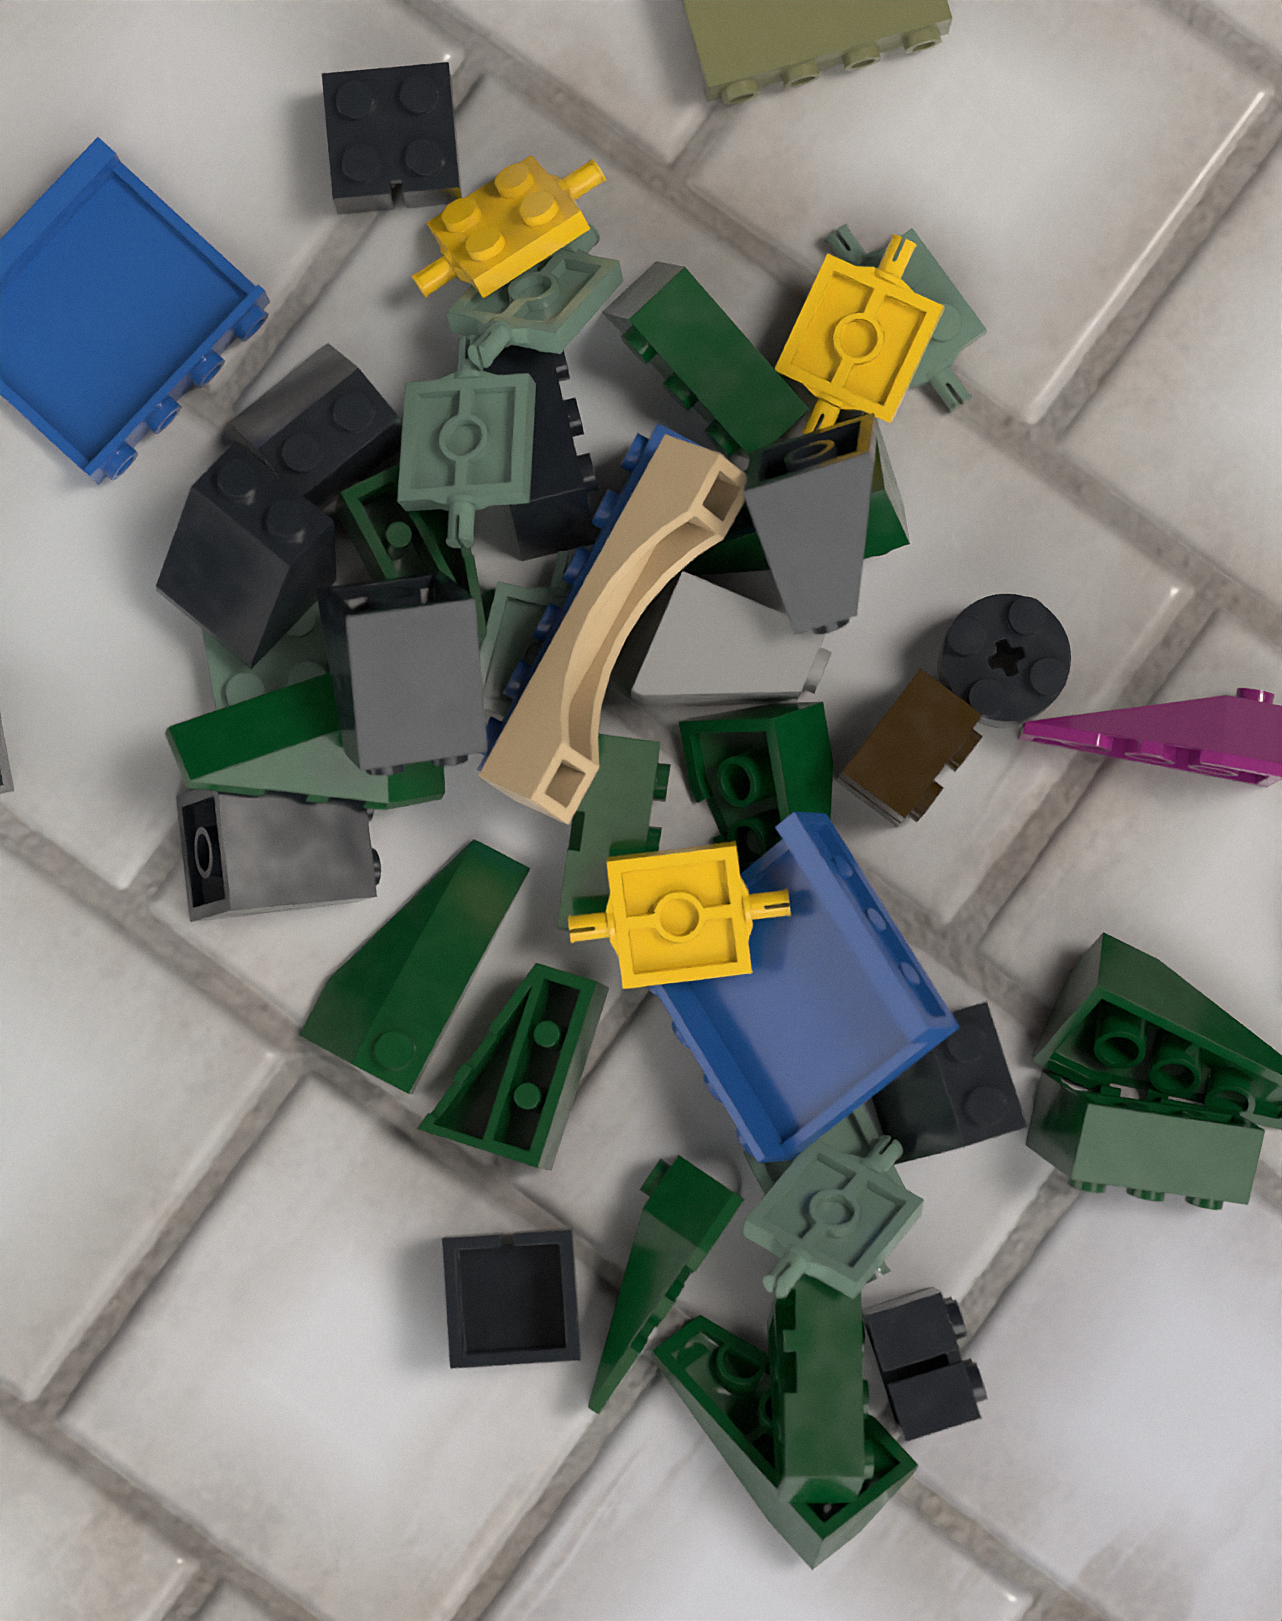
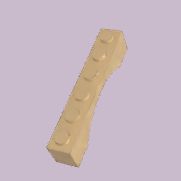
M666 434L664 435L478 777L516 802L565 824H569L599 769L598 733L601 706L612 668L627 636L645 608L668 581L699 554L725 538L745 501L743 489L746 474L720 453Z

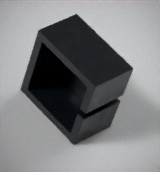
M449 62L321 73L332 199L338 215L394 210L393 195L390 184L402 183L406 208L449 205L451 202L463 198Z
M573 1227L515 1231L513 1233L514 1244L504 1245L503 1232L448 1235L442 1238L450 1369L581 1360Z
M929 1287L862 1309L863 1322L898 1432L906 1442L981 1419L977 1403L988 1400L977 1363L972 1362L971 1358L962 1360L957 1340L968 1337L956 1299L953 1300L951 1296L943 1298L941 1291L935 1287Z

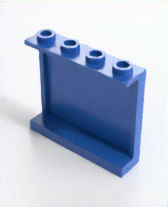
M97 137L0 239V395L97 485L107 476L112 481L116 480L137 458L138 452L134 447L150 430L155 434H159L176 418L182 408L177 401L193 384L202 388L216 376L225 363V360L220 355L238 337L242 342H245L261 328L269 315L264 309L269 305L270 300L266 291L259 284L255 286L131 172L120 161L118 155Z
M793 812L776 826L782 840L740 874L748 888L749 894L788 889L791 916L752 920L753 925L748 940L752 973L646 986L662 1001L673 1020L671 1025L675 1036L686 1048L692 1051L704 1071L703 1079L708 1091L715 1099L723 1103L737 1126L736 1136L739 1143L750 1155L756 1158L758 1163L790 1161L960 1027L826 813Z

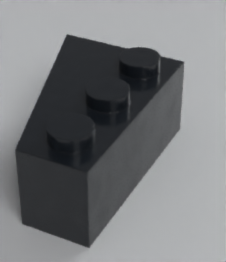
M515 345L505 347L489 367L484 368L483 366V371L495 375L529 373L536 383L530 503L509 504L522 561L555 554L558 551L564 552L576 549L579 546L593 545L595 534L593 524H591L592 519L586 493L598 490L590 453L577 455L573 437L584 435L576 397L563 400L559 382L570 380L564 350L561 354L540 352L536 349Z

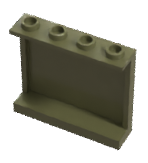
M681 0L704 77L707 102L722 98L724 105H734L751 100L760 94L759 87L783 81L785 88H793L811 83L820 78L819 70L843 64L847 71L865 68L880 61V53L903 46L906 53L928 50L942 42L941 36L949 33L953 19L947 0Z

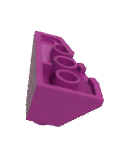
M1237 688L1236 697L1224 695L1025 721L1020 726L1018 740L1261 787H1269L1282 780V706L1274 704L1275 694L1257 689Z

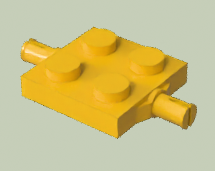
M532 155L519 163L505 167L497 174L496 178L470 195L451 202L442 213L426 222L436 242L440 245L442 257L416 274H412L411 277L422 295L427 298L429 297L428 295L457 277L461 281L472 284L484 299L590 230L575 200L599 184L607 181L602 170L591 158L589 162L561 179L560 177L548 174Z
M892 234V238L878 268L855 266L827 253L775 366L778 374L805 385L818 398L801 433L807 434L816 431L823 416L824 419L819 429L834 425L841 409L846 411H862L866 414L874 412L877 419L892 424L945 309L943 305L915 293L901 280L912 253L917 247V244L906 239L897 260L894 262L904 240L901 236Z
M735 841L607 857L610 895L606 912L577 916L568 915V925L571 943L610 937V943L619 957L623 989L752 973L748 943L753 925L752 920L791 916L788 889L749 894L748 888L740 875Z

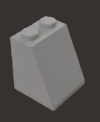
M682 571L632 688V703L642 707H677L797 702L803 689L815 694L832 652L821 648L825 634L817 635L812 630L794 634L788 615Z

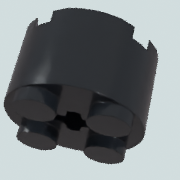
M995 594L970 604L953 621L941 643L937 661L938 678L943 686L983 715L978 723L994 728L1016 727L1022 725L1025 721H1031L1038 717L1060 695L1067 683L1070 672L1071 649L1068 636L1062 624L1039 600L1018 594ZM1002 646L1006 654L1015 653L1019 661L1012 668V676H1006L1003 668L991 669L988 663L997 653V647Z

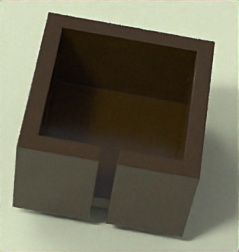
M920 668L842 771L836 782L894 826L898 827L907 816L917 823L944 789L943 786L935 781V778L946 765L956 772L983 736L973 728L983 715Z

